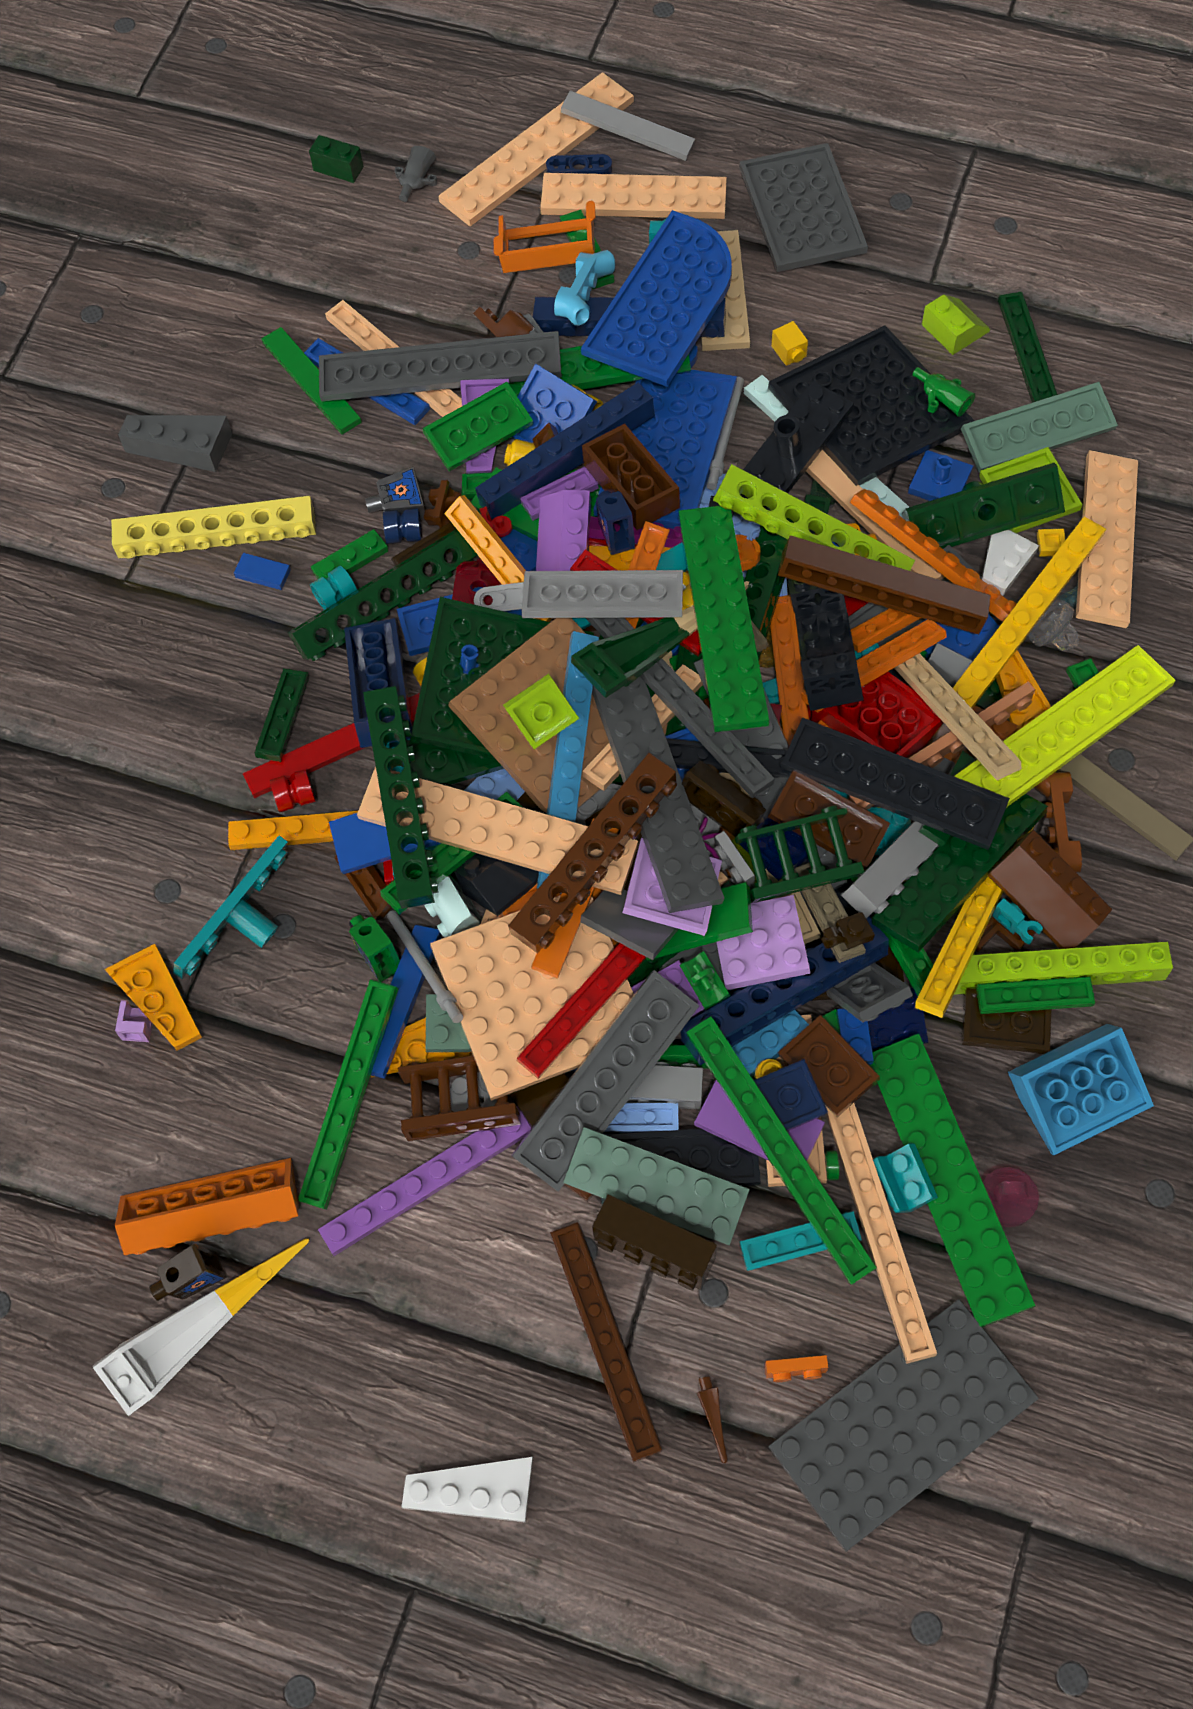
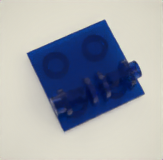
M910 988L913 996L904 1000L902 1005L889 1008L880 1013L876 1019L868 1021L873 1052L916 1034L920 1035L923 1044L929 1043L924 1012L915 1008L918 995L914 988Z

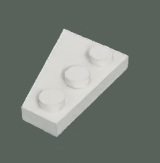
M1010 530L991 535L981 579L987 584L998 588L1000 594L1004 596L1036 554L1039 545Z

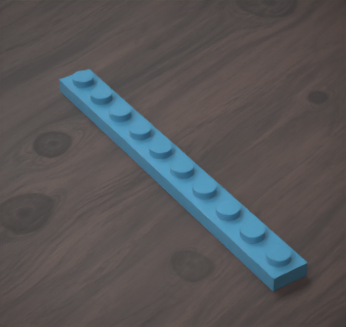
M573 631L570 636L563 695L579 719L557 734L547 815L572 822L576 821L593 685L571 663V656L590 643L599 640L597 636ZM539 871L537 889L550 874Z

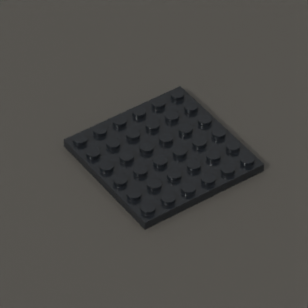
M886 325L769 381L768 389L788 411L812 381L854 403V410L822 450L856 486L961 434V428L964 424L975 421L967 412L958 417L936 397L935 400L939 402L937 411L934 413L928 411V396L924 391V382L914 377L913 372L919 367L931 375V373Z

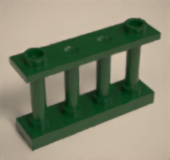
M830 806L822 809V814L757 829L756 825L740 829L741 833L735 837V843H747L757 883H755L756 888L750 891L751 902L755 903L861 876L864 873L862 862L853 864L852 859L849 860L838 819L843 818L848 813L847 808L838 809L837 806ZM825 822L828 824L838 863H836L837 868L826 870L825 866L821 864L811 827L812 825ZM796 829L801 830L811 866L810 874L799 877L798 873H795L784 832ZM772 835L774 836L784 873L783 881L773 884L771 879L768 880L757 840Z

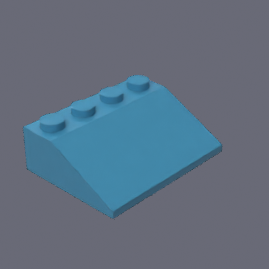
M1105 1024L1008 1072L1019 1100L1052 1155H1056L1154 1106L1122 1027Z

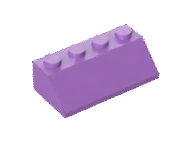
M561 490L540 497L536 571H570V568L585 549L589 550L590 490Z

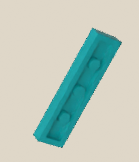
M854 1211L841 1214L857 1239L861 1241L862 1238ZM810 1223L739 1241L746 1271L827 1250Z

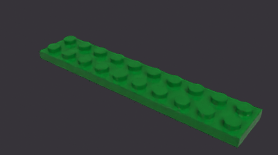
M714 506L679 510V522L714 732L769 726V715L731 509Z
M916 1034L872 1052L874 1061L870 1066L880 1076V1080L877 1083L903 1146L907 1144L916 1145L938 1196L937 1199L927 1204L979 1326L983 1328L1036 1307L920 1035Z

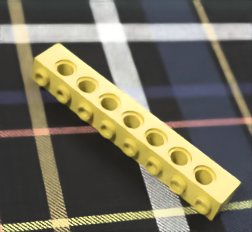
M310 496L111 520L112 546L118 558L127 559L135 556H154L160 553H179L185 550H203L209 547H228L234 544H253L259 541H278L284 538H303L309 535H316L315 513Z

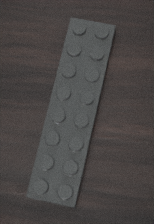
M653 970L513 1152L512 1157L559 1192L564 1185L563 1181L583 1127L601 1134L604 1133L699 1008V1005Z

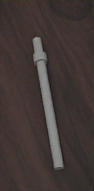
M737 377V383L715 456L711 462L710 475L707 482V488L710 490L716 489L719 477L723 474L725 466L723 460L744 384V379L741 377Z
M390 911L387 914V918L435 992L437 1003L442 1010L447 1011L454 1023L461 1022L463 1015L455 1004L457 1002L451 991L446 990L398 913Z

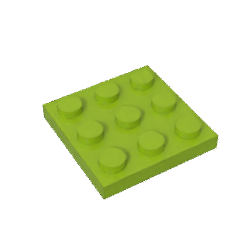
M1049 447L980 471L979 477L982 483L986 484L1054 462L1058 466L1065 512L1009 529L1014 533H1019L1075 513L1082 508L1083 504Z

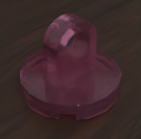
M1010 1167L996 1169L988 1174L983 1181L1001 1226H1021L1033 1216L1038 1208L1039 1194L1037 1186L1029 1175L1019 1169Z

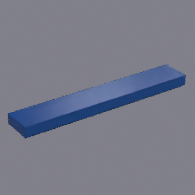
M319 338L304 352L317 367H319V355L343 353ZM411 393L369 397L413 425H416L430 410L428 403Z
M415 925L411 935L431 964L434 954L430 943L440 940L442 934L438 929ZM407 948L404 950L390 984L399 989L371 1072V1076L384 1079L425 979Z

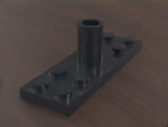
M812 381L789 412L775 421L774 431L743 470L789 493L854 410V403ZM740 494L743 498L748 499L744 494Z

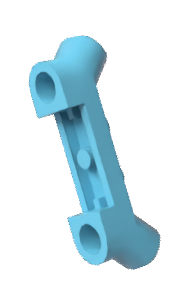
M604 250L594 254L579 253L576 259V278L571 288L561 286L556 295L554 304L556 316L566 317L577 326L583 325L590 318V307L585 301L589 300L591 289L596 287L597 278L610 275L615 270V258L610 251Z

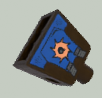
M193 1244L157 1268L160 1280L151 1284L149 1288L157 1301L168 1295L183 1300L224 1280L227 1276L215 1251Z

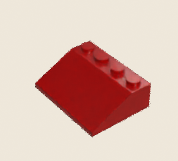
M889 672L861 687L864 701L824 708L819 712L814 710L812 711L811 720L816 723L822 720L833 730L905 758H910L921 751L944 723L912 688Z

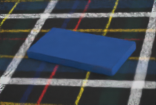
M357 813L329 822L340 870L343 874L391 860L385 826L361 820L358 818ZM430 839L424 841L426 848L441 844ZM408 844L404 848V852H414L418 845Z

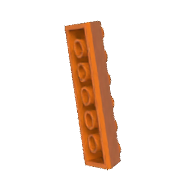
M291 1158L120 1196L115 1228L124 1256L129 1254L139 1255L160 1247L170 1248L178 1243L187 1241H201L213 1235H228L235 1230L258 1228L266 1223L275 1221L286 1222L293 1217H297L299 1201H297L298 1195Z

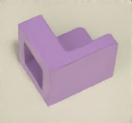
M121 1000L115 1032L122 1041L149 1042L152 1022L139 1008H132L127 1000Z

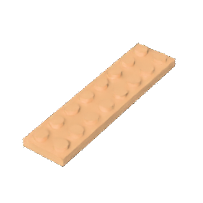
M544 173L541 215H565L581 210L583 215L586 216V203L594 201L596 216L667 218L673 210L693 218L725 219L727 177Z
M1089 450L1086 456L1082 518L1085 516L1106 528V531L1079 567L1076 618L1122 628H1127L1130 623L1138 460Z

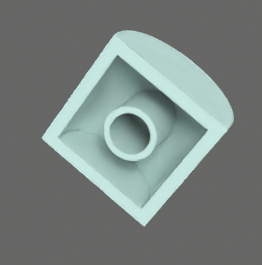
M450 875L437 884L439 893H434L435 903L424 905L432 917L438 915L442 923L437 925V928L444 938L476 927L482 921V917L471 899L463 894L459 882Z

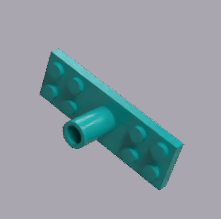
M279 835L176 959L173 973L183 979L186 974L189 976L194 974L201 964L199 962L201 960L200 957L204 953L209 955L218 944V935L228 923L260 948H263L271 939L279 926L246 901L255 890L260 892L266 886L272 869L278 871L286 860L285 856L288 853L286 851L288 841Z

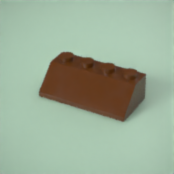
M1034 829L1019 839L987 875L1032 921L1042 925V931L1059 949L1076 948L1100 926L1112 911V908Z

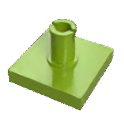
M549 674L503 704L533 749H536L579 719Z

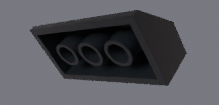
M534 807L532 809L533 811L547 814L546 812L540 810L537 807ZM478 853L466 860L464 864L454 871L463 894L496 916H499L538 883L539 871Z

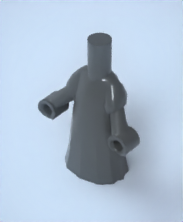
M413 146L405 173L402 167L395 168L396 178L399 179V183L403 186L399 195L401 201L407 202L411 191L414 189L422 188L424 185H437L436 175L429 174L427 178H424L432 164L436 161V156L430 149L423 146Z

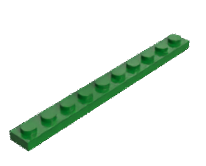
M710 1016L687 1031V1036L849 1284H854L876 1269V1266L713 1018Z

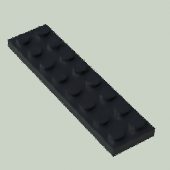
M803 717L781 763L782 769L790 772L794 770L820 784L987 850L990 848L1010 799Z

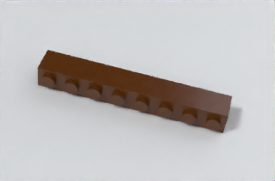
M791 535L782 553L778 575L978 635L988 619L991 595Z

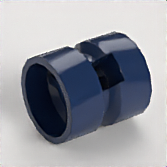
M419 508L404 510L402 515H400L398 510L383 511V526L387 544L401 543L403 537L410 542L422 539Z

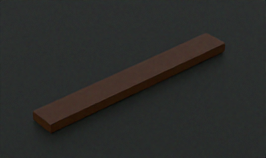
M578 1222L550 1232L633 1463L662 1452Z

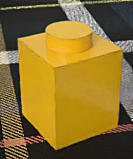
M794 321L772 331L771 346L786 366L807 357L808 340Z

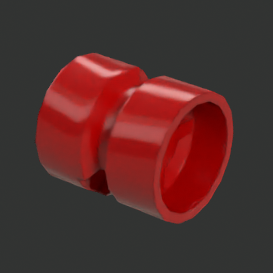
M306 769L292 773L290 778L281 776L270 780L279 812L293 809L296 803L304 806L316 802Z

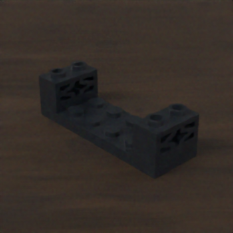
M788 578L802 658L801 668L810 711L864 701L844 595Z

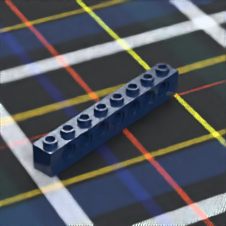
M868 916L866 919L875 936L873 941L863 944L866 949L865 954L839 963L832 949H826L823 943L815 948H808L806 954L811 975H800L750 985L745 989H738L731 997L721 1003L713 1005L697 1017H691L681 1030V1040L697 1062L702 1065L705 1062L687 1036V1031L711 1016L731 1047L888 955L889 939L879 928L872 924V919ZM763 1000L765 1002L757 1003L756 1001ZM735 1014L742 1015L740 1017H732V1015Z

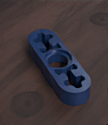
M605 154L556 155L547 159L546 171L547 173L611 174L612 160ZM577 164H582L585 166L583 169L580 170L573 168Z

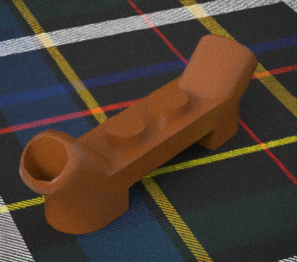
M1054 772L1034 787V789L1046 797L1044 804L1048 807L1044 817L1049 818L1050 826L1047 827V842L1052 843V849L1076 873H1079L1082 868L1080 841H1069L1064 808V803H1069L1073 793L1072 778L1070 772Z

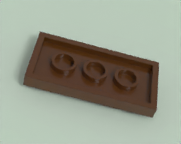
M793 770L768 818L781 824L822 814L821 810L830 806H837L838 809L847 808L848 813L843 818L838 819L849 860L852 859L853 864L862 862L865 871L890 823ZM827 822L812 825L816 845L836 855ZM800 829L792 830L802 836Z

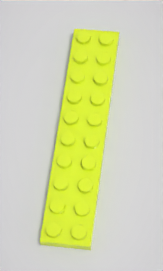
M1137 645L1003 741L1021 760V770L996 780L977 759L954 777L1010 798L1007 804L1008 807L1172 687L1176 680Z

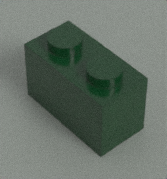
M318 135L309 150L313 171L354 183L364 167L360 147Z

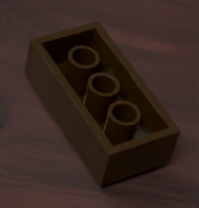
M607 1194L592 1225L594 1240L597 1241L598 1247L611 1253L613 1250L623 1253V1258L635 1265H639L642 1262L651 1267L650 1271L663 1278H666L667 1275L678 1279L677 1283L688 1290L693 1291L694 1288L702 1290L716 1259L717 1244Z

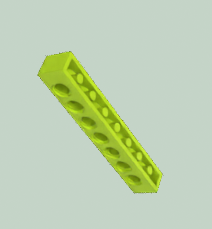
M732 464L713 499L724 509H731L740 514L745 520L753 521L763 526L767 531L776 533L787 540L791 535L851 554L856 553L861 557L908 571L911 570L915 562L914 559ZM740 494H744L748 499L743 498ZM763 506H767L771 511L766 510ZM786 518H790L794 523L789 522ZM809 530H813L817 535L812 534ZM832 542H836L839 547L835 546Z
M1168 942L973 955L954 995L965 994L966 988L976 989L977 984L1091 976L1092 985L1166 980L1173 969Z

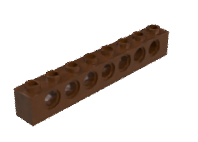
M648 753L508 925L510 933L537 954L542 948L547 949L555 938V931L560 926L564 927L572 918V910L576 905H582L587 900L591 892L589 889L595 882L600 883L608 872L607 867L613 860L618 861L626 849L624 846L630 838L634 840L640 834L643 828L642 823L646 818H652L657 813L660 807L659 802L663 797H669L677 786L676 771ZM645 786H652L655 788V790L649 794L641 792V789ZM628 807H634L638 810L634 815H627L623 812ZM611 828H617L621 831L615 837L608 836L606 832ZM596 849L603 852V855L599 858H591L589 856V853ZM576 871H582L586 874L581 880L571 878L572 874ZM558 893L568 895V898L563 902L553 900L554 896ZM540 915L550 916V920L546 924L535 922Z

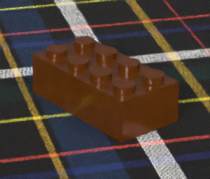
M626 424L582 445L585 468L604 491H610L611 493L619 491L622 493L631 510L633 526L636 530L644 527L645 521L652 523L680 508L679 487Z

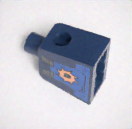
M610 491L601 492L596 498L598 522L610 554L614 555L635 549L632 513L622 493L619 491L613 493ZM613 523H616L620 526L619 531L616 532Z

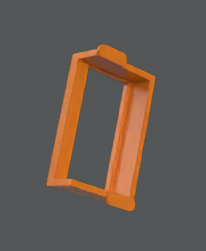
M588 201L586 203V218L506 229L503 215L499 216V235L494 237V254L499 256L503 273L574 264L580 252L594 254L595 202ZM587 229V240L509 251V240Z

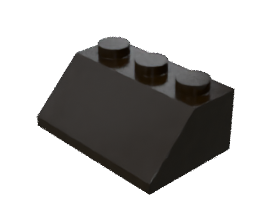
M699 761L685 774L682 781L689 803L734 837L741 833L740 829L753 825L757 826L766 812L763 804L755 797L752 799L741 791L737 783L732 780H726L711 764Z

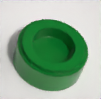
M826 1151L824 1154L828 1181L839 1180L837 1151Z

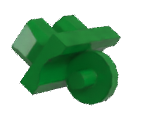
M704 951L693 959L679 965L705 1010L730 996Z

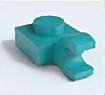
M1003 898L996 905L992 917L1012 934L1016 932L1025 943L1031 944L1033 941V937L1027 932L1028 930H1034L1038 935L1042 932L1043 927L1040 923L1024 920L1025 916L1016 904L1009 903Z

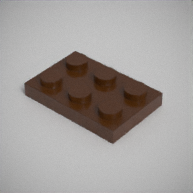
M821 1015L778 1052V1055L788 1066L803 1059L805 1060L824 1104L836 1117H839L880 1080V1076Z

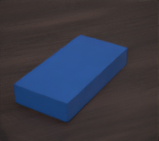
M243 553L234 571V576L241 580L282 590L291 569L287 564Z

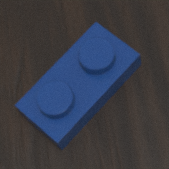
M837 1009L839 1035L867 1064H873L874 1059L868 1021L861 1022L847 1010Z

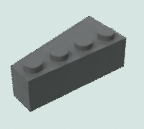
M127 415L118 436L126 453L216 472L232 436V430L227 416Z

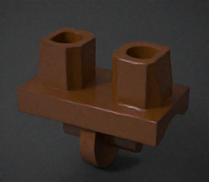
M441 480L439 488L430 489L429 501L435 508L425 510L424 520L428 525H438L441 528L451 522L444 513L461 494L450 488L448 480Z

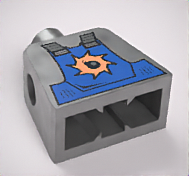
M414 467L378 480L376 483L379 495L365 498L368 513L379 510H398L400 515H402L404 510L419 508L420 519L424 520L425 510Z

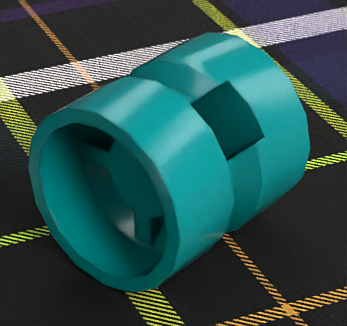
M338 566L328 572V578L320 577L310 584L313 595L324 610L357 590L353 580L342 566Z

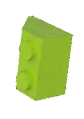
M943 294L925 306L922 326L952 355L990 332V328L958 298Z

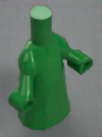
M919 367L914 370L913 376L924 382V391L928 396V411L930 413H934L938 409L939 402L935 400V397L958 417L963 415L974 402L975 393L961 387V380H948L942 374L930 375Z

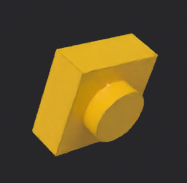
M1038 529L1039 557L1055 555L1065 542L1064 529Z

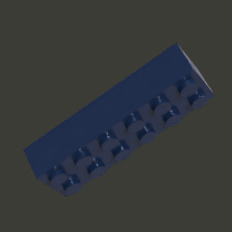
M395 618L344 628L354 725L360 747H372L363 692L396 686L398 694L404 695L407 711L402 712L403 721H409L412 733L413 726L402 647ZM391 715L386 716L382 722L389 723L395 717Z

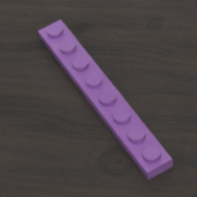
M517 1107L520 1113L521 1125L474 1132L319 1228L318 1231L332 1255L339 1254L525 1138L532 1128Z

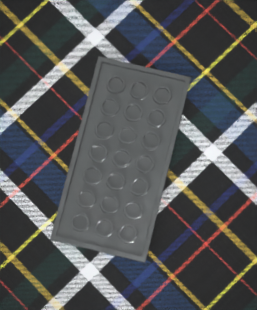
M959 1299L927 1323L937 1351L936 1356L906 1364L901 1345L897 1346L768 1447L845 1552L850 1550L1039 1399Z

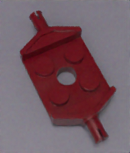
M480 557L477 561H464L456 568L452 599L474 604L476 592L472 590L475 587H490L502 584ZM487 595L484 598V602L486 605H491L493 599L490 595Z

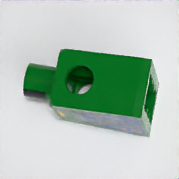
M362 915L353 917L349 922L351 938L377 980L383 982L395 974L400 960L395 948L373 917H368L367 919Z

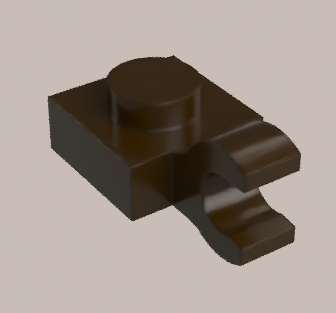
M863 912L837 920L835 927L823 930L825 937H822L821 941L826 949L841 943H845L847 949L873 941L875 934Z

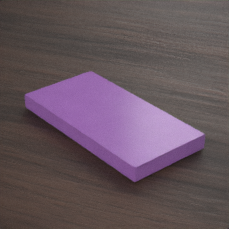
M716 1080L694 1125L768 1160ZM819 1119L787 1131L806 1161L825 1122Z

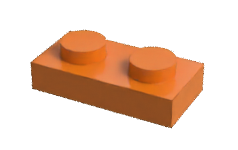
M827 1355L766 1361L764 1366L766 1378H773V1382L791 1381V1376L803 1375L805 1380L822 1378V1373H826L828 1370Z

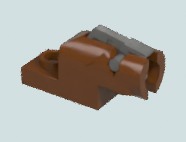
M479 307L473 313L496 337L543 333L531 314L522 315L519 312L510 310L496 323L498 317L489 308L484 311Z

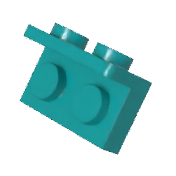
M907 1144L887 1156H878L873 1159L879 1179L882 1181L887 1193V1201L895 1213L912 1212L938 1198L915 1144Z

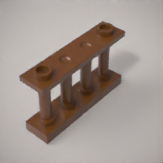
M474 1056L429 1063L411 1062L406 1066L398 1067L399 1075L405 1084L410 1083L412 1116L409 1119L401 1120V1131L407 1141L521 1125L520 1113L515 1103L508 1102V1095L497 1098V1103L494 1106L480 1107L477 1074L480 1071ZM466 1074L468 1108L464 1111L454 1112L451 1108L449 1077ZM438 1079L440 1112L437 1115L425 1116L423 1115L421 1081Z

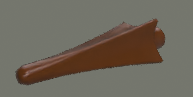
M710 1376L698 1379L701 1391L697 1392V1396L713 1433L722 1463H726L728 1458L721 1424L718 1387L713 1388Z

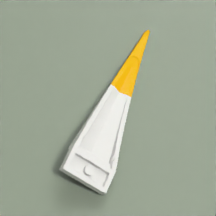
M304 1238L121 1343L116 1349L95 1363L93 1369L128 1416L155 1397L179 1370L276 1273L308 1244L309 1238Z

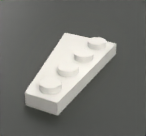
M533 1457L406 1475L402 1508L526 1522Z

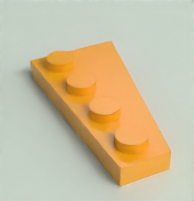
M155 944L105 969L109 976L177 1051L202 1038Z

